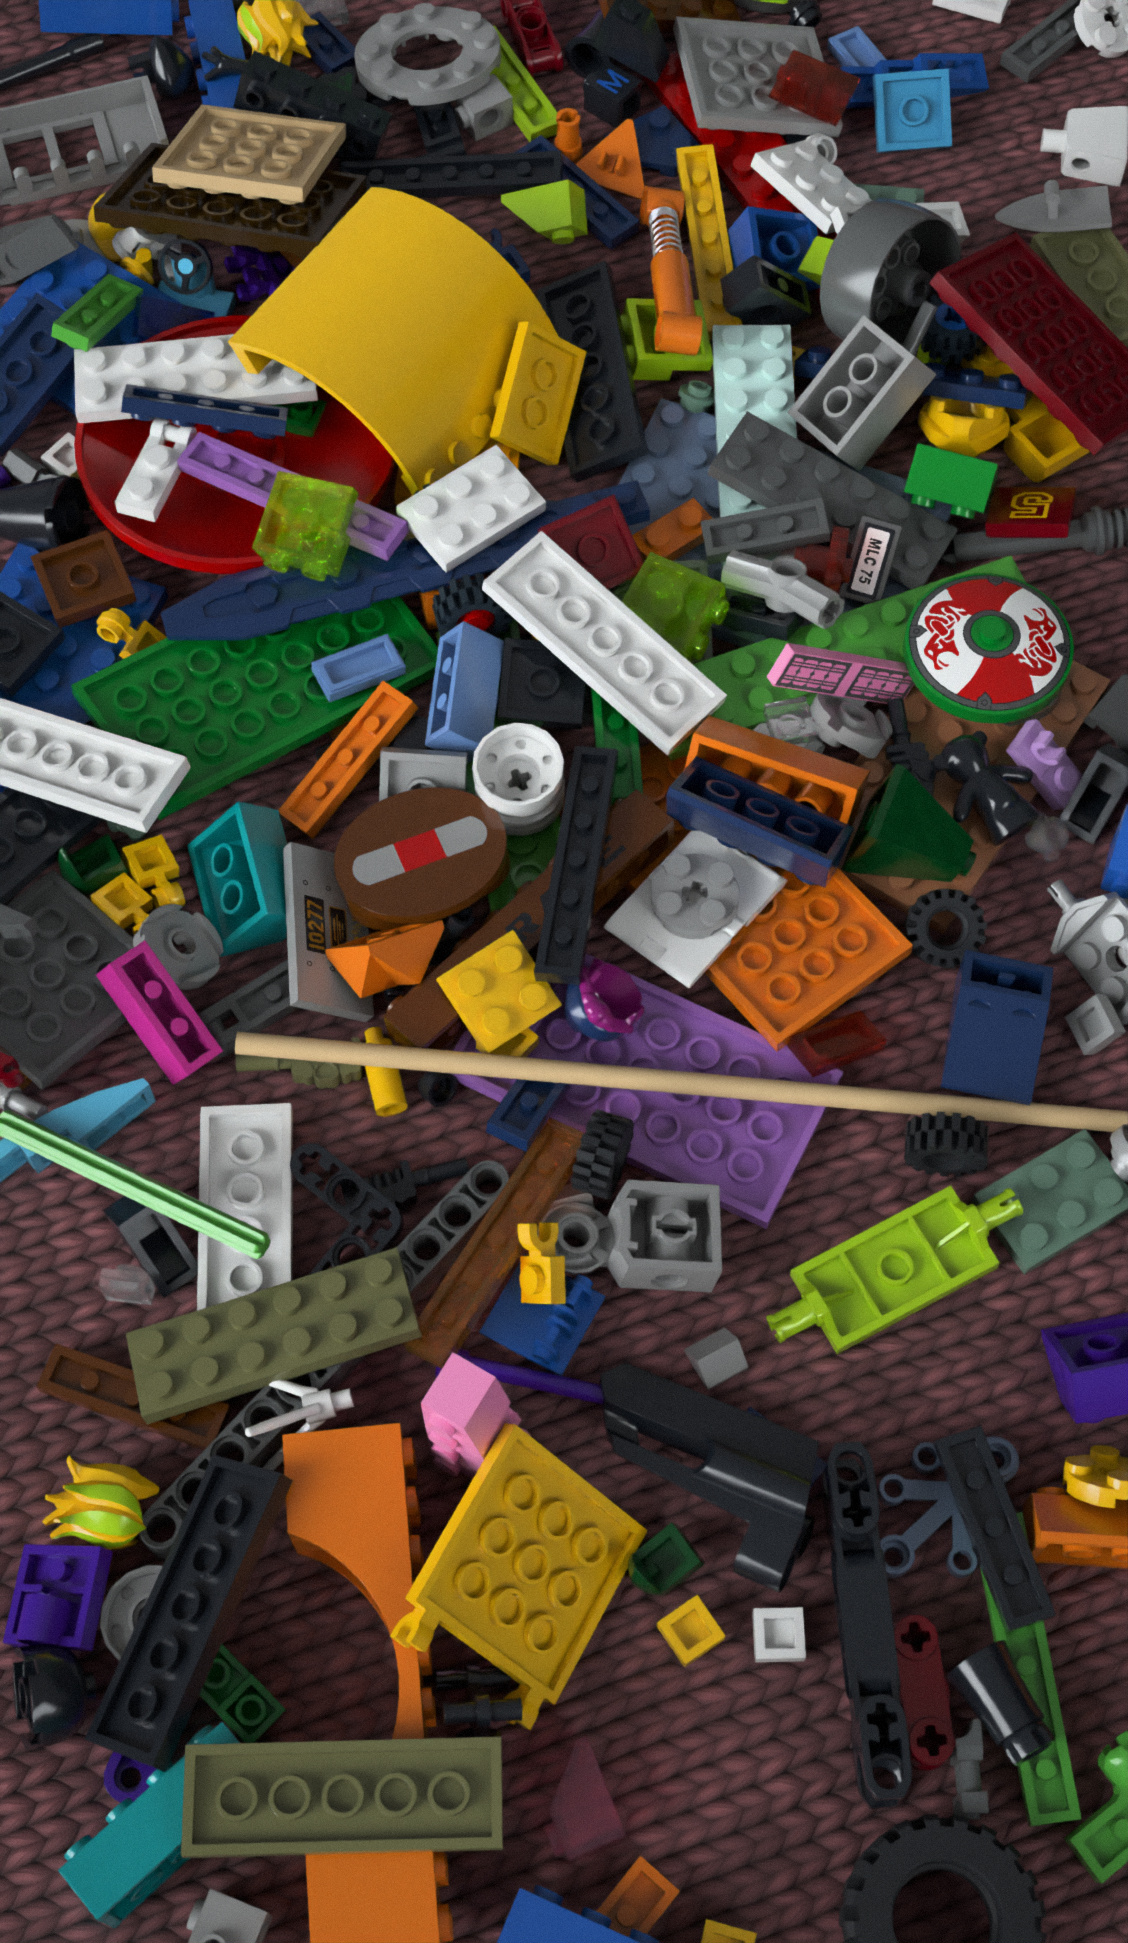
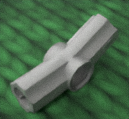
M732 550L727 556L721 574V583L724 584V587L764 598L766 606L776 612H796L819 627L826 629L835 624L836 619L844 609L845 600L839 597V594L807 576L806 564L798 559L780 557L770 561Z

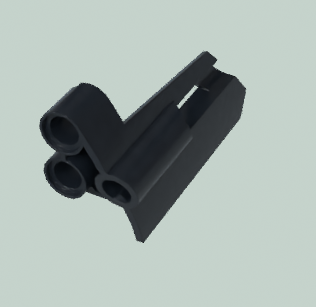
M628 1363L621 1364L602 1373L599 1380L603 1394L604 1426L608 1441L612 1445L613 1453L750 1523L737 1553L733 1572L780 1593L790 1577L795 1559L799 1560L802 1557L813 1532L815 1519L805 1515L819 1441ZM637 1432L705 1461L697 1468L692 1469L640 1446Z

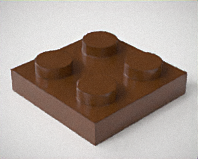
M108 529L30 556L59 628L94 617L104 611H108L110 608H119L137 601L133 587Z

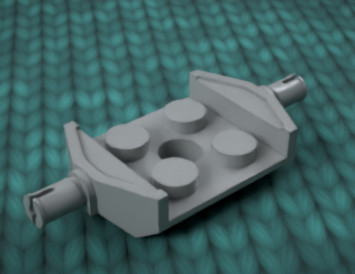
M1059 879L1047 889V892L1051 894L1063 909V916L1060 919L1050 951L1054 955L1065 953L1096 994H1107L1122 1025L1128 1024V965L1125 969L1118 965L1115 957L1118 946L1122 947L1128 955V906L1117 892L1103 894L1088 900L1084 898L1076 899L1064 881Z

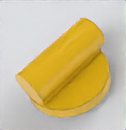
M147 248L137 250L135 259L124 257L120 261V266L150 285L154 284L152 278V256Z

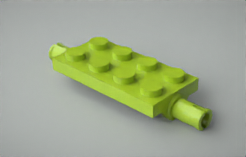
M950 1185L793 1268L790 1276L800 1291L802 1299L774 1314L766 1316L771 1331L776 1330L777 1333L774 1336L781 1344L787 1338L816 1324L822 1328L836 1354L847 1350L998 1269L1000 1262L991 1250L987 1237L990 1230L1023 1214V1207L1019 1199L1012 1201L1011 1198L1015 1197V1193L1012 1189L1007 1188L1002 1193L975 1207L973 1204L966 1205L960 1201Z

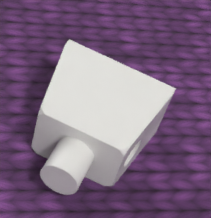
M1128 106L1072 108L1067 112L1063 130L1043 129L1040 151L1061 153V173L1064 176L1120 187L1127 163Z

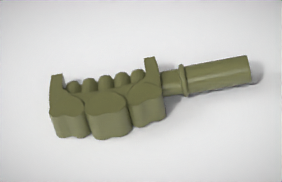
M352 1037V1042H360L359 1037ZM236 1054L237 1072L276 1070L279 1072L282 1069H291L293 1082L296 1084L303 1083L307 1086L315 1082L316 1087L320 1089H333L340 1084V1081L348 1084L351 1081H358L362 1078V1065Z

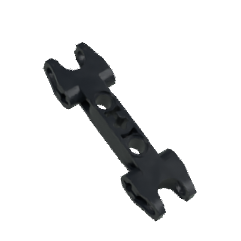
M860 1441L835 1443L823 1474L822 1493L826 1532L832 1551L831 1570L844 1682L852 1721L850 1737L856 1783L859 1795L869 1809L895 1808L899 1800L905 1797L910 1786L912 1769L906 1716L900 1704V1677L886 1565L880 1545L878 1529L880 1509L872 1458ZM844 1454H853L862 1461L864 1470L854 1458L837 1459ZM837 1471H849L856 1477V1480L846 1481L840 1478ZM871 1718H876V1723L879 1727H886L883 1735L879 1736L877 1725L868 1724ZM879 1767L889 1770L894 1776V1788L884 1789L880 1787L874 1780L872 1769Z

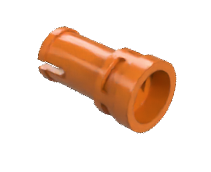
M563 108L556 115L557 136L555 137L554 146L576 164L583 157L582 140L579 136L580 115L573 108Z

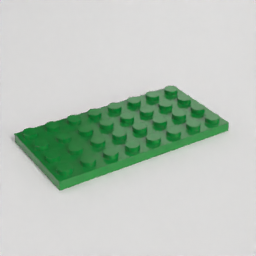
M400 596L372 603L370 607L346 614L337 612L291 624L289 629L248 640H168L165 638L72 684L71 687L74 697L97 729L187 757L191 768L158 815V819L161 820L350 721L380 685L377 684L329 703L312 672L313 661L388 634L406 665V671L404 675L385 682L403 693L434 677L438 647Z

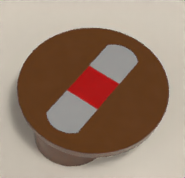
M441 787L405 791L385 798L369 807L344 831L334 855V873L343 891L351 916L361 925L378 930H388L407 924L434 921L455 914L500 887L506 880L511 866L507 849L506 830L502 819L495 809L489 807L481 798L471 793Z

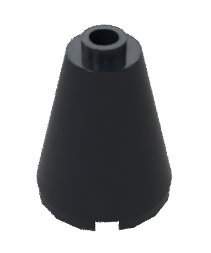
M61 475L0 489V538L46 551L87 537L90 531V524H83L84 511H90V504L82 489L80 479Z

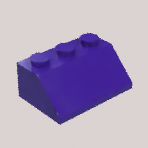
M1128 1312L1041 1329L1043 1343L1060 1401L1076 1424L1099 1423L1105 1418L1128 1414Z

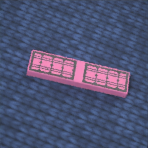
M792 643L786 644L767 675L768 680L775 687L887 704L889 700L894 698L904 700L914 685L906 664L903 662Z

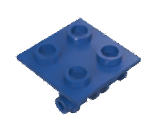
M519 1262L480 1329L479 1334L562 1376L606 1296L591 1289L593 1282L589 1278L578 1274L574 1280L565 1275V1304L521 1303V1287L519 1282L521 1270Z

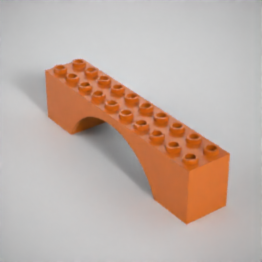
M400 1423L282 1435L284 1475L293 1480L286 1495L287 1532L297 1554L320 1562L352 1583L377 1611L391 1635L397 1623L405 1615L413 1612L415 1608L405 1597L415 1582L416 1576H418L424 1566L423 1546L421 1545L420 1535H413L412 1532L413 1527H421L420 1504L416 1485L409 1486L410 1479H417L416 1455L413 1449L412 1437H403ZM392 1639L399 1674V1702L392 1739H428V1727H437L435 1698L432 1694V1687L424 1688V1676L433 1675L431 1647L429 1645L424 1653L418 1651L412 1645L410 1648L403 1647ZM445 1851L305 1855L310 1943H444L454 1940L451 1908H449V1903L441 1904L440 1887L449 1886L448 1861Z

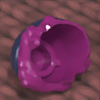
M594 958L590 967H583L581 984L568 985L564 1005L566 1020L571 1029L579 1034L598 1041H613L625 1033H633V1024L644 1014V1006L641 1004L643 998L630 974L626 973L622 968H618L615 964Z

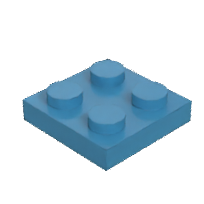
M949 68L875 74L873 76L877 153L950 148L952 146Z

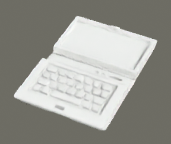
M692 830L610 917L604 928L687 988H691L731 944L732 937L743 926L747 927L788 880L749 853L739 848H728L719 843L717 838L700 830ZM704 854L727 862L732 866L734 877L739 886V904L737 913L729 925L725 927L724 924L720 929L714 930L712 936L704 939L682 938L670 933L663 927V922L652 910L651 886L656 873L665 865L666 859L671 855ZM691 889V891H686L683 894V897L689 896L688 902L697 903L699 898L707 897L699 889Z

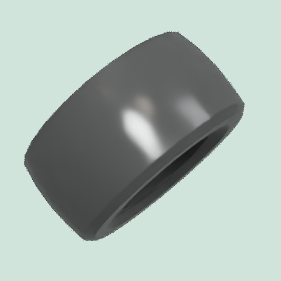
M879 198L866 203L858 209L842 226L834 239L826 257L821 276V312L830 331L844 341L862 316L865 315L902 345L923 301L928 302L929 297L932 295L939 297L938 292L929 282L938 271L962 260L961 244L958 234L951 223L922 206L897 199Z

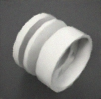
M511 723L497 727L482 738L474 751L472 765L475 796L481 798L485 804L495 809L503 821L506 834L526 836L541 832L556 820L564 804V759L559 744L547 731L533 724Z

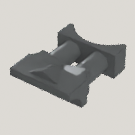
M973 1719L964 1727L963 1736L955 1739L954 1750L949 1757L950 1766L955 1767L957 1796L952 1799L953 1814L967 1817L968 1819H980V1813H989L987 1791H982L979 1761L983 1760V1735L985 1729L981 1727V1719Z

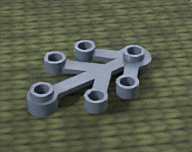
M996 1436L986 1437L992 1454L1001 1459L1002 1468L999 1469V1472L1005 1484L1017 1473L1019 1468L1018 1453L1015 1447L1006 1439ZM923 1442L916 1446L911 1455V1464L917 1472L931 1474L936 1471L938 1466L942 1467L933 1443ZM921 1451L930 1452L934 1456V1464L929 1466L923 1465L918 1459V1453ZM888 1474L883 1477L878 1485L877 1494L880 1501L885 1505L897 1506L903 1500L936 1502L903 1535H888L880 1541L883 1554L893 1550L901 1557V1564L899 1566H890L885 1561L887 1577L897 1578L905 1575L914 1563V1551L950 1517L952 1518V1550L946 1558L947 1570L956 1578L970 1576L977 1567V1556L972 1550V1543L948 1482L909 1480L897 1474ZM890 1482L897 1484L901 1489V1495L895 1498L888 1496L884 1490V1485ZM957 1554L965 1555L970 1561L969 1569H958L954 1565L953 1557Z

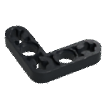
M307 1143L294 1151L290 1160V1168L295 1178L350 1223L309 1275L327 1270L331 1265L333 1267L341 1265L340 1255L346 1247L351 1245L362 1247L365 1257L387 1251L400 1236L404 1226L402 1213L395 1204L324 1147L315 1143ZM318 1155L322 1156L318 1163L332 1176L327 1184L312 1171L306 1176L303 1175L306 1167L302 1162L307 1156L313 1160ZM335 1168H339L340 1171L333 1175ZM352 1181L359 1187V1197L351 1205L344 1206L338 1204L334 1196L337 1186L342 1182ZM326 1184L324 1191L319 1190V1187ZM390 1211L392 1213L388 1219L393 1225L388 1231L383 1228L378 1229L371 1237L374 1242L379 1244L373 1250L364 1239L356 1236V1234L362 1229L368 1236L375 1227V1223L371 1219L376 1212L384 1215Z

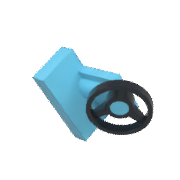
M177 238L166 244L158 258V269L162 278L158 289L184 305L186 314L178 324L183 325L213 317L232 316L236 305L235 294L233 292L216 290L213 264L206 248L196 240ZM186 243L197 248L202 255L196 256L191 252L178 253L170 249V247L174 244ZM165 255L171 258L176 283L172 282L166 274L164 267Z

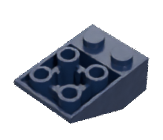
M965 950L955 980L941 1087L1025 1105L1031 1104L1050 1004L1053 967Z

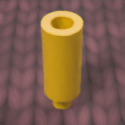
M371 1027L364 1032L366 1043L393 1045L390 1039L383 1037L380 1027ZM365 1066L376 1115L388 1117L405 1111L408 1106L399 1069Z

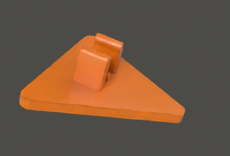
M626 119L575 165L602 188L641 200L645 185L635 125L632 119Z

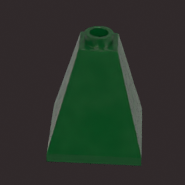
M896 764L869 798L841 869L848 873L952 882L958 874L965 877L972 868L976 858V853L970 851L974 840L904 766Z

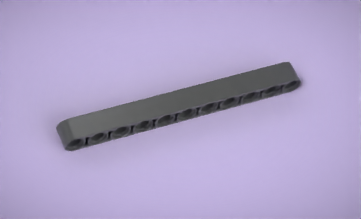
M486 1160L473 1166L397 1246L414 1305L508 1205L510 1200L509 1176L502 1164ZM488 1181L495 1182L501 1186L498 1191L492 1194H484L478 1190L481 1184ZM455 1214H464L470 1218L469 1222L461 1227H453L447 1223L448 1219ZM430 1246L439 1250L438 1255L431 1260H421L415 1256L423 1247ZM367 1355L291 1378L287 1381L293 1383L305 1381L311 1384V1387L318 1388V1391L330 1388L331 1393H333ZM271 1386L264 1387L142 1516L146 1529L139 1533L140 1538L154 1556L159 1559L167 1558L190 1507L187 1504L188 1495L192 1490L199 1487L212 1456L216 1455L224 1458L229 1452L240 1451L245 1454L242 1463L262 1468L283 1446L282 1435L294 1434L306 1422V1418L279 1427L268 1433L252 1437L246 1436V1428L254 1426L262 1417H277L302 1408L301 1397L292 1398L287 1395L286 1391ZM163 1523L175 1524L176 1530L171 1539L163 1543L153 1541V1534L158 1526Z

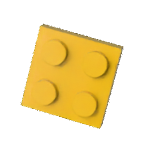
M514 930L436 979L485 1054L490 1053L562 1006L548 982L535 980V962Z

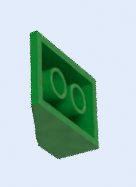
M918 443L904 492L912 495L910 503L934 509L936 502L951 505V514L974 520L976 512L984 514L999 473L998 464Z

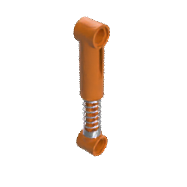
M645 186L640 203L639 220L640 224L649 226L653 259L650 270L657 318L654 341L655 350L696 356L701 343L702 317L697 316L695 313L689 263L687 257L683 254L679 231L684 211V192Z

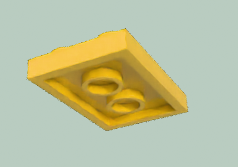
M530 321L519 322L489 437L546 465H558L586 351Z

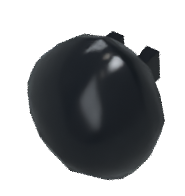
M155 36L149 45L148 51L127 57L131 71L136 68L144 69L140 73L133 74L134 78L148 75L150 84L156 82L157 92L165 99L175 100L181 97L193 83L194 66L189 56L179 46L166 38Z

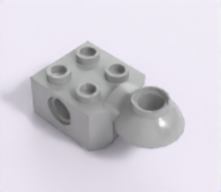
M627 1180L612 1204L608 1216H603L602 1213L590 1205L571 1202L559 1204L552 1208L540 1221V1223L558 1222L559 1233L555 1244L556 1256H565V1272L587 1273L597 1267H607L620 1288L712 1292L722 1273L719 1185ZM568 1236L576 1237L581 1240L584 1246L578 1248L571 1247L563 1238Z

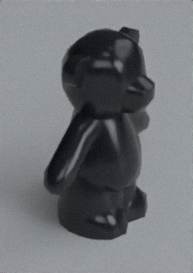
M976 731L973 735H961L949 741L941 754L935 755L931 761V766L936 771H945L954 781L963 784L953 808V819L957 823H963L969 817L973 805L977 815L984 819L986 828L990 833V840L997 847L1026 829L1040 815L1035 807L1023 798L1013 785L1010 784H1026L1031 782L1033 774L1025 767L990 764V758L985 747L987 736L982 731Z

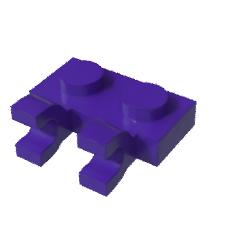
M245 245L230 246L234 257L227 256L224 260L228 273L242 272L246 284H237L236 287L240 301L255 300L263 293H268L270 296L295 270V267L285 259L281 251L262 252L257 247Z

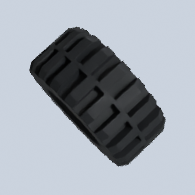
M938 1814L922 1815L916 1820H905L894 1825L890 1830L880 1835L860 1855L854 1864L850 1876L846 1879L842 1891L844 1899L842 1908L839 1910V1927L843 1929L844 1942L842 1943H898L893 1928V1909L896 1898L902 1887L912 1877L931 1870L955 1873L969 1882L978 1892L986 1907L989 1918L990 1932L988 1943H1046L1047 1934L1041 1932V1919L1047 1916L1044 1900H1037L1033 1888L1038 1885V1882L1031 1869L1028 1871L1023 1869L1017 1860L1021 1854L1011 1843L1006 1846L995 1838L997 1834L995 1830L984 1824L980 1827L971 1825L967 1817L952 1815L949 1818H939Z

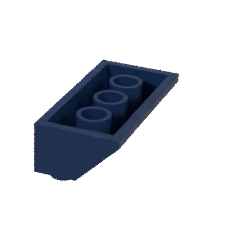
M698 756L690 762L671 784L667 792V814L671 818L678 820L679 824L684 828L693 831L700 830L717 838L719 843L728 848H739L756 856L761 863L767 866H778L796 874V877L804 883L820 885L824 888L835 874L854 830V827Z

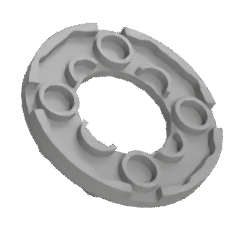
M421 3L410 10L399 13H387L381 16L379 22L371 26L359 39L354 57L358 78L369 92L387 101L392 96H395L400 100H408L409 105L419 106L454 101L479 90L490 81L491 71L495 67L499 68L501 49L497 31L491 23L481 17L480 13L459 8L433 6L430 3ZM429 34H435L442 41L456 40L458 46L462 45L463 47L460 56L452 63L431 70H412L400 66L393 60L397 53L396 48L401 43L402 47L406 46V41L413 37H422L427 40L429 39Z

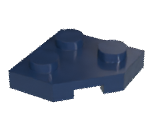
M665 105L633 120L641 167L659 169L660 175L669 177L679 175L676 148L700 146ZM614 130L604 134V139Z

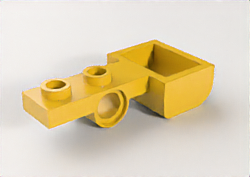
M986 344V347H983V352L979 356L974 353L973 360L967 361L963 358L960 363L964 369H979L986 376L999 377L1002 374H1015L1006 363L1001 362L995 357L988 344ZM1034 393L1032 399L1023 410L1005 407L1008 416L1016 424L1012 425L1009 429V435L1005 438L1003 446L1004 451L1033 482H1041L1090 452L1078 444L1075 435L1060 420L1055 419L1049 413L1047 406Z

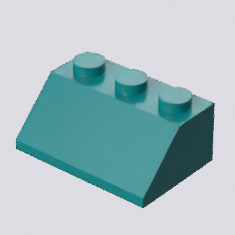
M238 801L187 845L204 915L216 928L223 944V953L219 957L278 943L287 937L283 848L287 845L278 810Z

